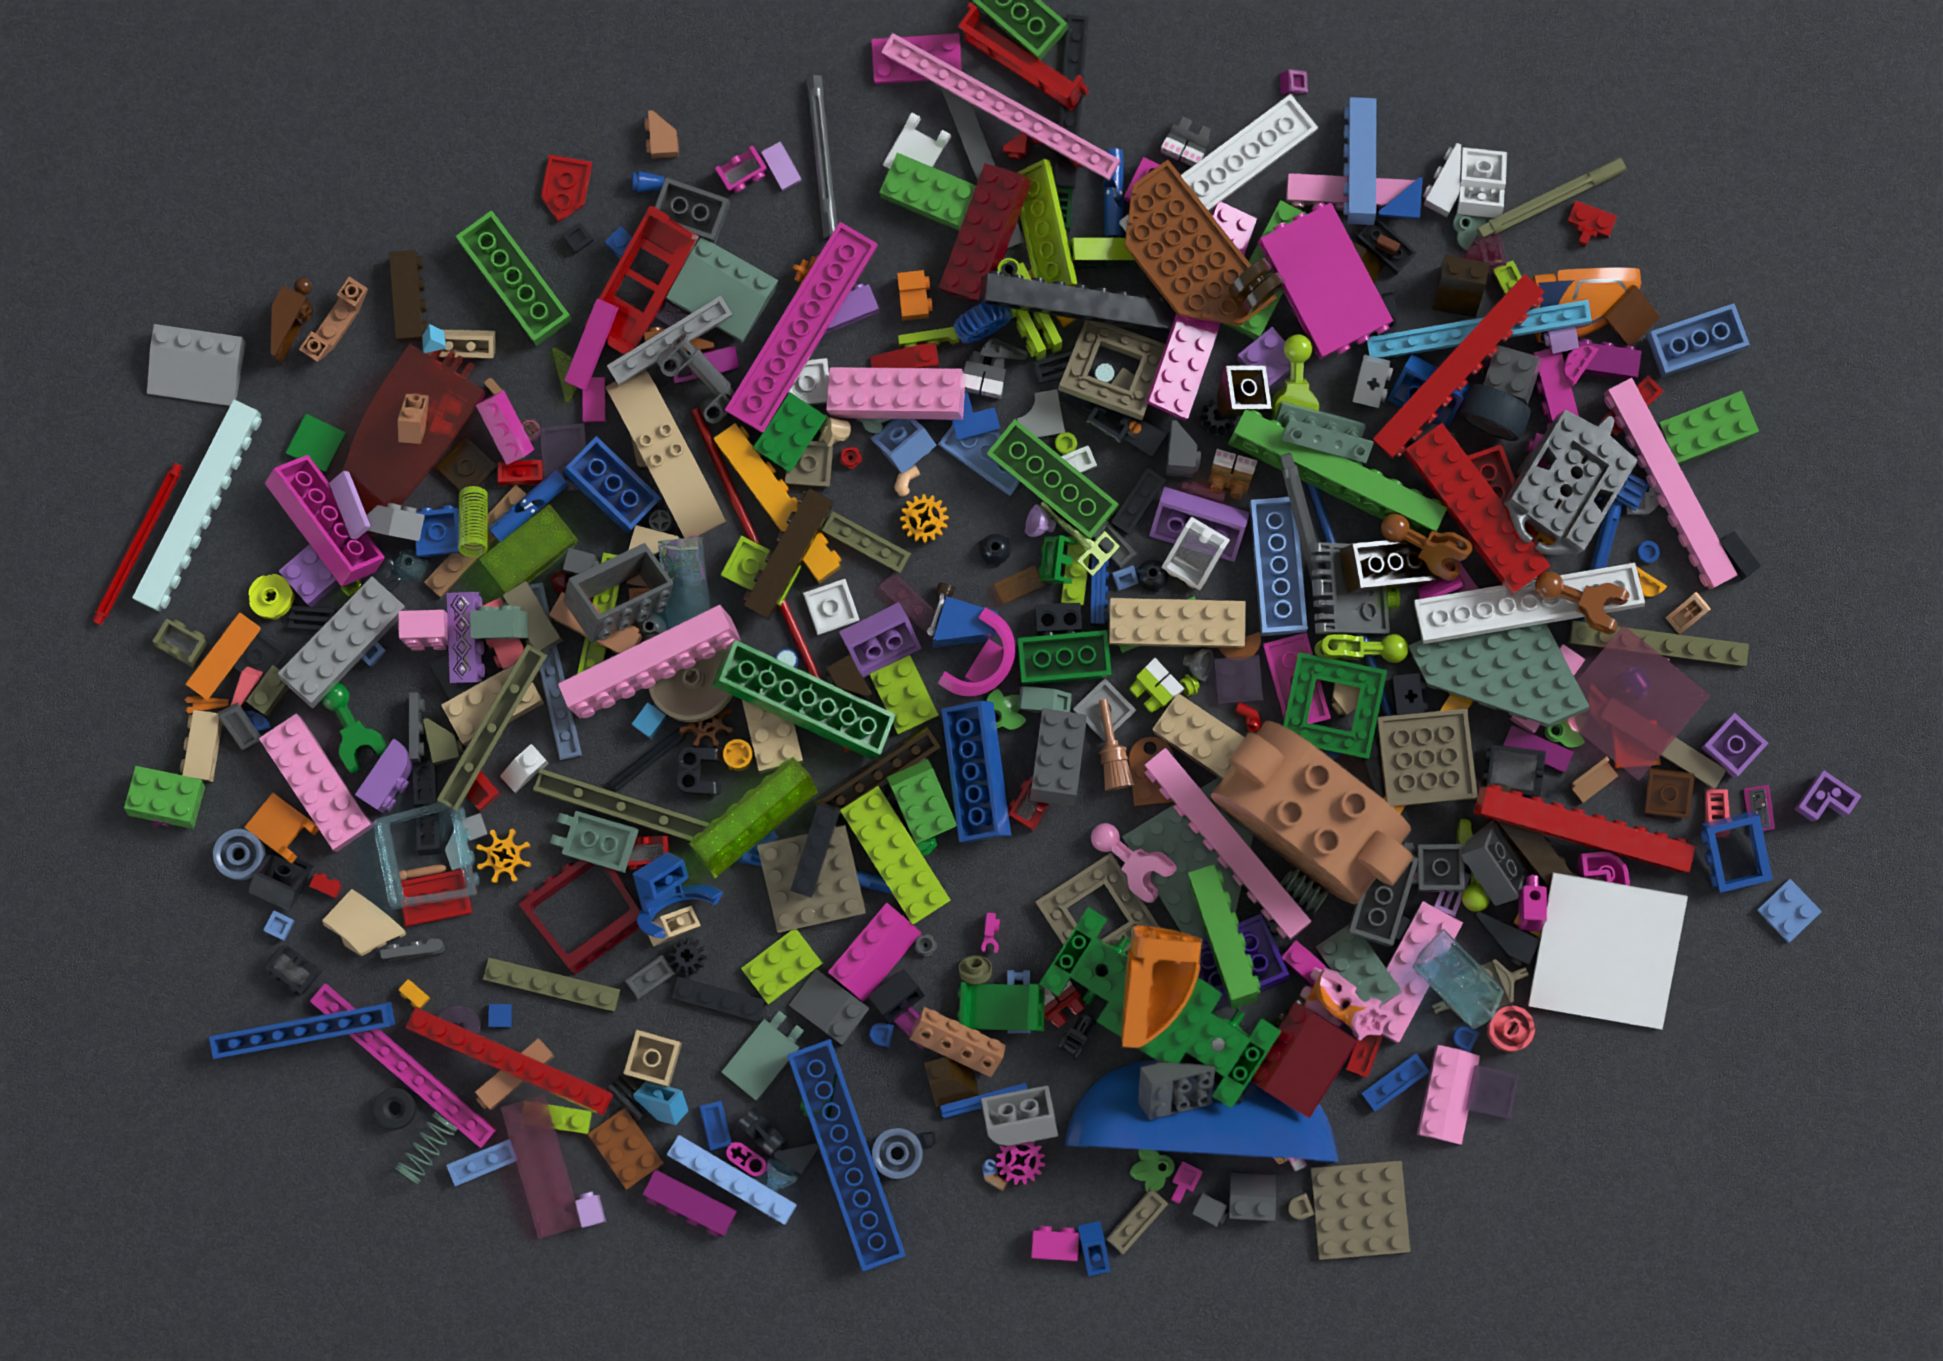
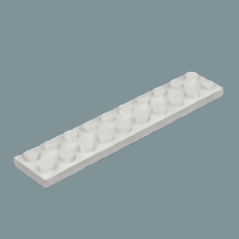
M1290 94L1183 173L1181 177L1207 210L1210 211L1220 201L1222 202L1316 132L1318 127ZM1128 215L1119 222L1125 231L1127 230Z
M1635 563L1560 575L1565 585L1583 592L1586 585L1597 587L1603 583H1612L1626 589L1630 594L1629 600L1623 605L1613 603L1604 605L1603 610L1605 613L1644 607L1645 605ZM1533 580L1513 596L1501 585L1414 600L1423 644L1584 617V615L1576 611L1578 604L1558 597L1554 600L1542 599L1535 590L1536 580Z

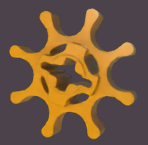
M510 829L509 836L505 840L498 839L496 831L491 830L490 834L494 839L492 846L483 847L480 844L477 845L479 851H485L488 855L486 862L478 864L477 868L483 870L488 866L493 867L495 875L492 878V882L498 883L499 875L503 872L510 873L511 880L517 882L518 878L514 874L515 867L518 865L531 867L530 862L522 861L520 858L521 851L530 848V843L525 842L520 846H516L513 843V837L516 834L514 829ZM506 850V854L513 858V860L504 859L501 862L502 859L495 852L504 853Z

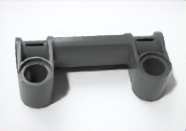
M682 334L659 354L657 365L666 376L676 375L687 365L712 392L701 402L700 412L709 423H717L728 414L725 412V409L735 391L730 387L731 383L726 380L700 349L694 347L687 340L688 336ZM666 361H674L671 367H664ZM716 407V411L713 414H707L709 408Z

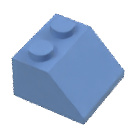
M893 419L882 428L881 433L875 434L871 438L878 449L902 474L911 469L917 461L936 446L925 428L915 419Z

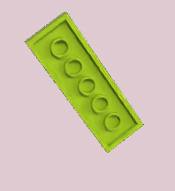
M1043 159L1017 172L1025 175L1032 182L1020 212V218L1033 277L1045 279L1047 283L1061 281L1065 282L1066 286L1073 287L1077 285L1052 168L1050 160Z
M879 786L841 809L842 815L912 925L951 901Z

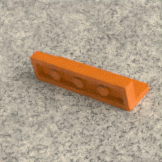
M239 612L187 681L186 685L205 699H209L261 628Z

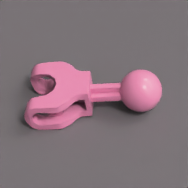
M1102 823L1096 826L1091 834L1093 846L1102 852L1112 851L1123 860L1125 864L1121 870L1128 877L1130 890L1145 902H1154L1159 892L1151 882L1150 875L1152 871L1168 877L1176 871V864L1162 852L1148 853L1141 848L1133 852L1119 841L1120 835L1117 828L1109 823Z

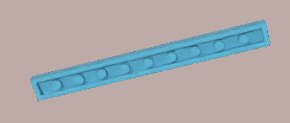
M1583 300L1528 310L1526 314L1529 317L1520 326L1516 324L1511 329L1514 333L1510 337L1591 324L1589 301ZM1484 318L1373 336L1367 340L1369 356L1386 359L1456 347L1462 343Z

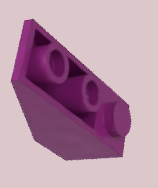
M735 346L703 352L719 372L739 368ZM687 365L673 376L675 383L698 378Z

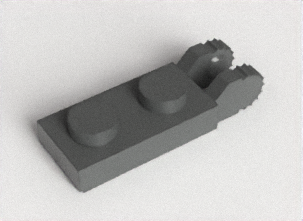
M439 938L429 939L426 944H422L421 941L408 943V946L399 947L398 944L388 945L386 949L380 950L384 962H392L443 954L446 946Z

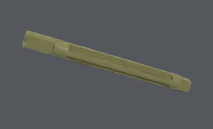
M1619 157L1487 221L1486 224L1478 227L1476 232L1481 240L1492 234L1496 235L1627 170L1626 166Z

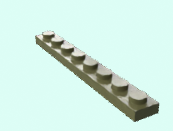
M1572 621L1569 644L1743 667L1747 666L1749 644L1618 626L1616 632L1610 635L1590 628L1587 622Z

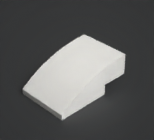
M1463 148L1457 214L1491 218L1502 215L1506 185L1507 152Z

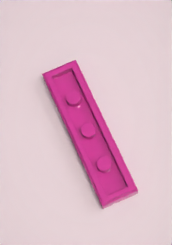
M601 299L596 300L564 380L565 382L583 390L587 389L619 307Z

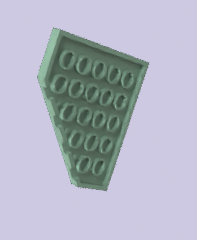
M1546 623L1423 644V641L1420 640L1408 646V650L1427 687L1447 691L1450 695L1465 700L1468 698L1479 702L1480 705L1495 710L1500 709L1525 720L1530 719L1539 722V725L1545 727L1553 726L1588 711L1590 708Z
M1216 778L1200 788L1250 848L1253 835L1224 813L1211 797V793L1221 782V779ZM1174 804L1125 834L1122 838L1133 852L1140 848L1148 853L1162 852L1176 864V871L1168 877L1152 871L1150 875L1151 882L1158 889L1159 898L1180 932L1202 939L1206 935L1188 885V872L1214 864L1216 871L1220 870L1224 879L1223 892L1228 891L1231 913L1236 912L1241 886L1231 877L1234 874L1229 867L1224 869L1218 862L1217 858L1219 855L1215 850L1210 852L1202 841L1205 838L1200 832L1195 834L1188 826V823H1190L1189 819L1185 815L1181 817L1173 808L1176 805Z

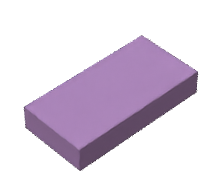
M781 141L761 152L782 191L802 181Z

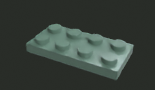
M1348 924L1317 945L1316 949L1331 970L1338 972L1344 979L1357 987L1355 993L1362 1001L1367 1002L1371 998H1376L1381 1001L1379 1006L1381 1007L1402 993V991L1368 942L1347 934Z

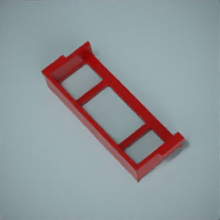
M971 3L968 4L969 12L958 26L964 31V40L1071 111L1083 95L1085 97L1089 95L1088 86L1084 85L1081 75H1078L1074 82L1070 81L982 23L977 7Z

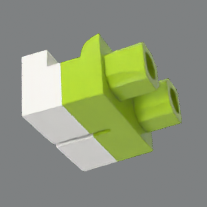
M1156 658L1136 676V681L1129 689L1136 698L1145 691L1149 693L1151 698L1144 703V706L1150 713L1155 712L1160 707L1164 708L1178 693L1181 694L1184 691V688L1171 674L1166 677L1169 672Z

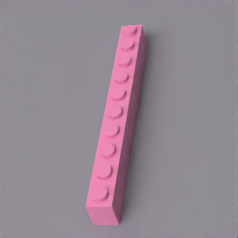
M1630 378L1607 390L1604 393V401L1607 407L1614 411L1616 415L1615 422L1620 429L1623 428L1628 446L1631 449L1633 448L1637 454V463L1641 468L1645 469L1648 475L1646 476L1647 482L1652 488H1655L1659 504L1667 510L1669 514L1667 516L1668 521L1672 527H1676L1681 545L1689 551V560L1694 567L1697 566L1702 584L1705 587L1707 586L1708 589H1712L1737 576L1733 565L1633 379Z
M1166 748L1145 764L1147 771L1144 773L1152 783L1158 782L1161 786L1159 791L1167 800L1171 798L1176 805L1173 808L1181 817L1185 815L1189 819L1190 823H1188V826L1195 834L1200 832L1205 838L1202 841L1210 852L1215 850L1219 855L1217 858L1218 862L1224 869L1228 867L1234 873L1231 876L1239 886L1243 884L1247 888L1248 892L1246 895L1254 904L1258 902L1262 906L1261 913L1268 921L1273 919L1278 925L1275 929L1283 939L1288 937L1291 940L1311 923L1307 915Z

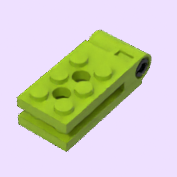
M1006 258L998 265V271L1002 272L1003 276L1010 277L1012 274L1024 276L1023 279L1031 280L1024 263L1019 264L1012 258ZM1010 309L1013 315L1012 318L1016 317L1017 319L1016 327L1020 336L1027 339L1026 347L1031 357L1035 356L1037 361L1046 358V348L1047 350L1051 348L1053 354L1062 350V339L1050 315L1033 312L1034 318L1031 319L1028 311ZM1040 329L1042 330V332H1043V333H1042V335H1043V338H1042V339H1041V337H1040V335H1039V333H1038L1037 330H1040Z

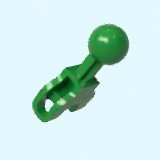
M337 683L321 699V702L325 708L336 712L344 729L340 730L342 743L339 748V755L348 771L354 775L360 770L356 757L360 748L371 746L381 757L387 749V745L380 733L372 729H366L360 720L355 721L347 706L350 698L349 692L343 684Z

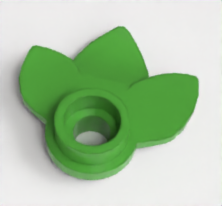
M996 689L988 696L987 702H993L994 712L1000 717L996 722L997 729L1004 727L1013 730L1021 727L1026 722V719L1018 713L1020 710L1018 709L1019 695L1003 697L1001 691Z
M1578 714L1553 726L1545 727L1544 734L1549 741H1560L1565 747L1574 748L1581 746L1585 741L1578 732L1584 727L1587 718ZM1553 727L1559 729L1558 735L1552 734L1551 729Z
M1139 1149L1141 1161L1131 1168L1130 1175L1137 1180L1145 1181L1146 1192L1150 1188L1156 1192L1165 1185L1166 1177L1173 1173L1175 1168L1174 1161L1167 1155H1160L1157 1150ZM1165 1163L1167 1169L1164 1171L1159 1168V1164Z

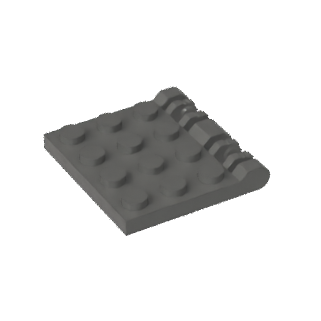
M1311 543L1310 553H1325L1323 556H1312L1311 562H1325L1326 569L1312 570V576H1326V579L1312 580L1313 597H1328V600L1313 601L1314 606L1318 608L1328 607L1329 614L1319 613L1314 615L1316 621L1329 620V623L1315 624V633L1390 634L1387 589L1356 593L1347 592L1340 549L1351 544Z

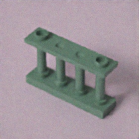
M1281 401L1274 419L1286 427L1282 441L1360 462H1367L1374 444L1373 441L1362 438L1366 428L1365 423Z

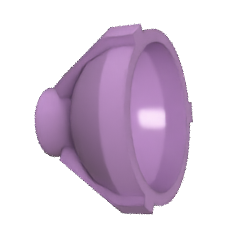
M1035 504L1028 514L1025 533L1031 537L1041 536L1046 531L1052 533L1056 527V521L1051 519V516L1042 505Z

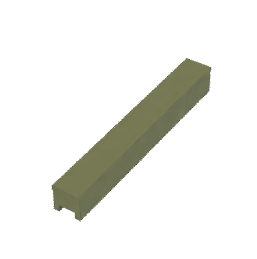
M529 644L525 647L437 799L439 802L455 811L459 809L548 656L547 654Z
M543 769L539 770V775L533 788L534 792L701 846H705L711 828L708 822Z

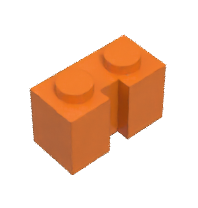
M924 270L897 273L902 321L929 318V311H933L932 300L927 298L926 290H930L929 276H924Z

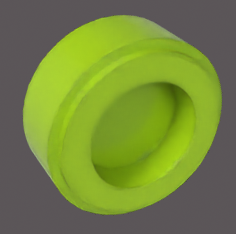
M1065 432L1057 436L1055 449L1059 454L1066 455L1076 450L1077 440L1073 434Z

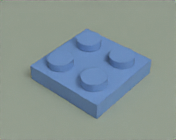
M1788 879L1757 909L1762 917L1787 943L1791 942L1822 912L1791 879Z

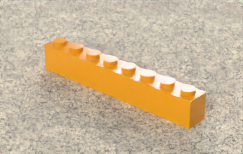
M734 423L716 436L714 442L778 529L785 532L789 526L786 522L792 511L796 512L800 506L798 500L795 497L790 498L787 494L789 490L782 479L778 481L773 475L776 472L769 461L764 463L760 457L762 454L753 449L754 445H751L747 440L750 436L744 427L738 428L736 423ZM821 532L817 534L803 559V563L819 584L841 569L839 562L842 561L835 550L830 552L826 544H828V541Z

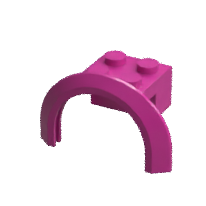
M986 607L978 619L997 632L1003 647L988 639L965 676V680L969 682L961 681L947 672L943 673L938 684L957 695L977 696L995 690L1007 676L1013 664L1015 642L1012 631L1000 616Z

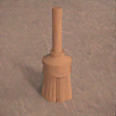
M1099 700L1106 738L1104 748L1098 752L1101 757L1100 763L1104 765L1105 791L1131 787L1135 784L1127 763L1126 747L1118 745V740H1115L1108 700Z

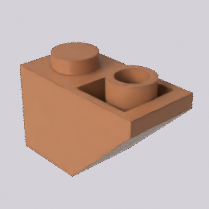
M649 110V118H645V130L650 131V139H646L647 153L651 152L653 159L679 157L676 130L653 110Z
M406 394L398 418L399 442L421 444L426 428L429 396Z

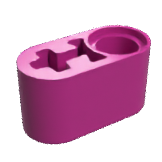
M735 1142L727 1148L728 1159L750 1175L760 1176L766 1171L767 1163L765 1159L744 1144ZM741 1147V1153L745 1156H748V1153L752 1154L747 1159L745 1166L741 1164L745 1160L740 1157L733 1158V1148L738 1149ZM754 1159H759L762 1162V1169L757 1173L752 1172L750 1169V1163Z

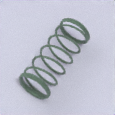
M434 1112L433 1116L447 1126L452 1133L427 1122V1125L445 1143L420 1132V1135L437 1153L417 1143H412L430 1163L407 1152L405 1153L423 1173L417 1172L402 1163H398L395 1166L396 1170L416 1184H419L420 1179L410 1171L422 1176L425 1175V1171L412 1158L426 1165H433L430 1158L421 1149L434 1155H440L439 1150L427 1138L441 1145H447L446 1140L434 1128L449 1135H454V1131L458 1130L449 1120L437 1112Z

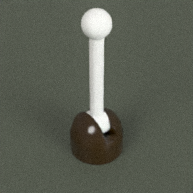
M938 583L936 595L940 601L932 625L927 630L930 636L935 635V627L946 596L952 598L955 587L949 584Z

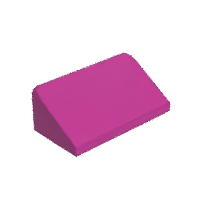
M1460 573L1452 581L1440 578L1418 589L1419 597L1424 599L1446 595L1464 587L1465 583Z

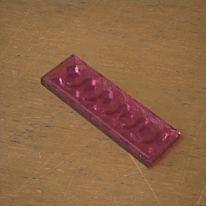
M545 1094L502 1106L501 1111L538 1238L580 1227L581 1222L575 1196Z

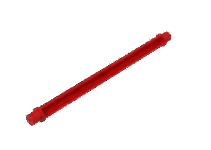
M174 462L172 468L168 470L104 597L95 611L96 615L92 620L93 622L102 625L104 619L108 617L178 478L181 476L179 474L183 466Z

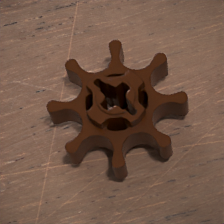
M729 708L709 718V722L705 725L704 729H702V721L690 722L688 726L680 728L679 734L684 735L687 732H693L697 737L693 744L694 748H698L700 740L707 738L712 741L713 748L717 749L719 742L716 740L715 735L719 732H724L729 736L732 734V728L722 724L723 718L732 715V709Z

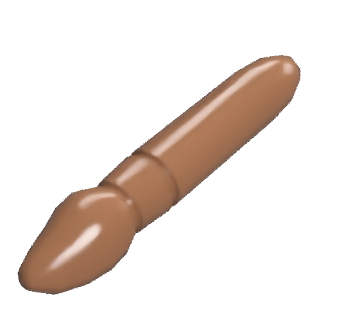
M432 865L407 871L401 870L393 874L391 878L396 881H404L407 878L442 873L447 867L444 865Z

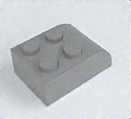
M1049 1086L981 1098L987 1132L990 1139L995 1143L1015 1145L1058 1136Z

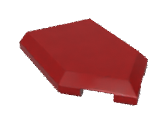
M549 154L541 198L558 223L584 206L593 162Z

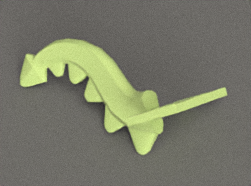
M1044 501L1041 503L1050 516L1068 534L1076 539L1084 549H1087L1077 561L1092 576L1120 547L1105 531L1093 542L1052 511L1048 504ZM1104 537H1107L1114 544L1108 553H1104L1098 547L1099 542ZM1090 553L1099 561L1092 570L1083 563V560Z

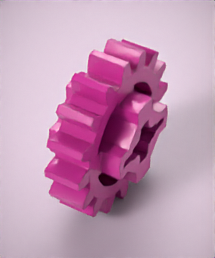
M1035 1141L1008 1145L1007 1147L1000 1146L999 1148L1003 1153L996 1154V1157L1001 1159V1162L997 1163L996 1166H1002L1003 1168L1000 1175L1006 1173L1008 1175L1006 1181L1013 1178L1015 1185L1018 1184L1019 1180H1022L1023 1184L1026 1185L1027 1178L1035 1181L1033 1175L1035 1173L1041 1175L1038 1167L1045 1166L1044 1163L1040 1162V1159L1045 1157V1155L1038 1153L1041 1146L1034 1147ZM1016 1145H1025L1030 1149L1026 1152L1019 1151ZM1009 1150L1012 1158L1011 1162L1006 1165L1005 1156ZM1017 1154L1020 1156L1030 1154L1024 1161L1025 1166L1022 1167L1018 1164L1011 1167L1016 1161L1015 1156ZM1035 1156L1036 1164L1034 1169L1032 1170L1029 1166L1030 1158ZM1014 1169L1022 1170L1025 1175L1017 1176L1012 1174L1011 1171H1013Z

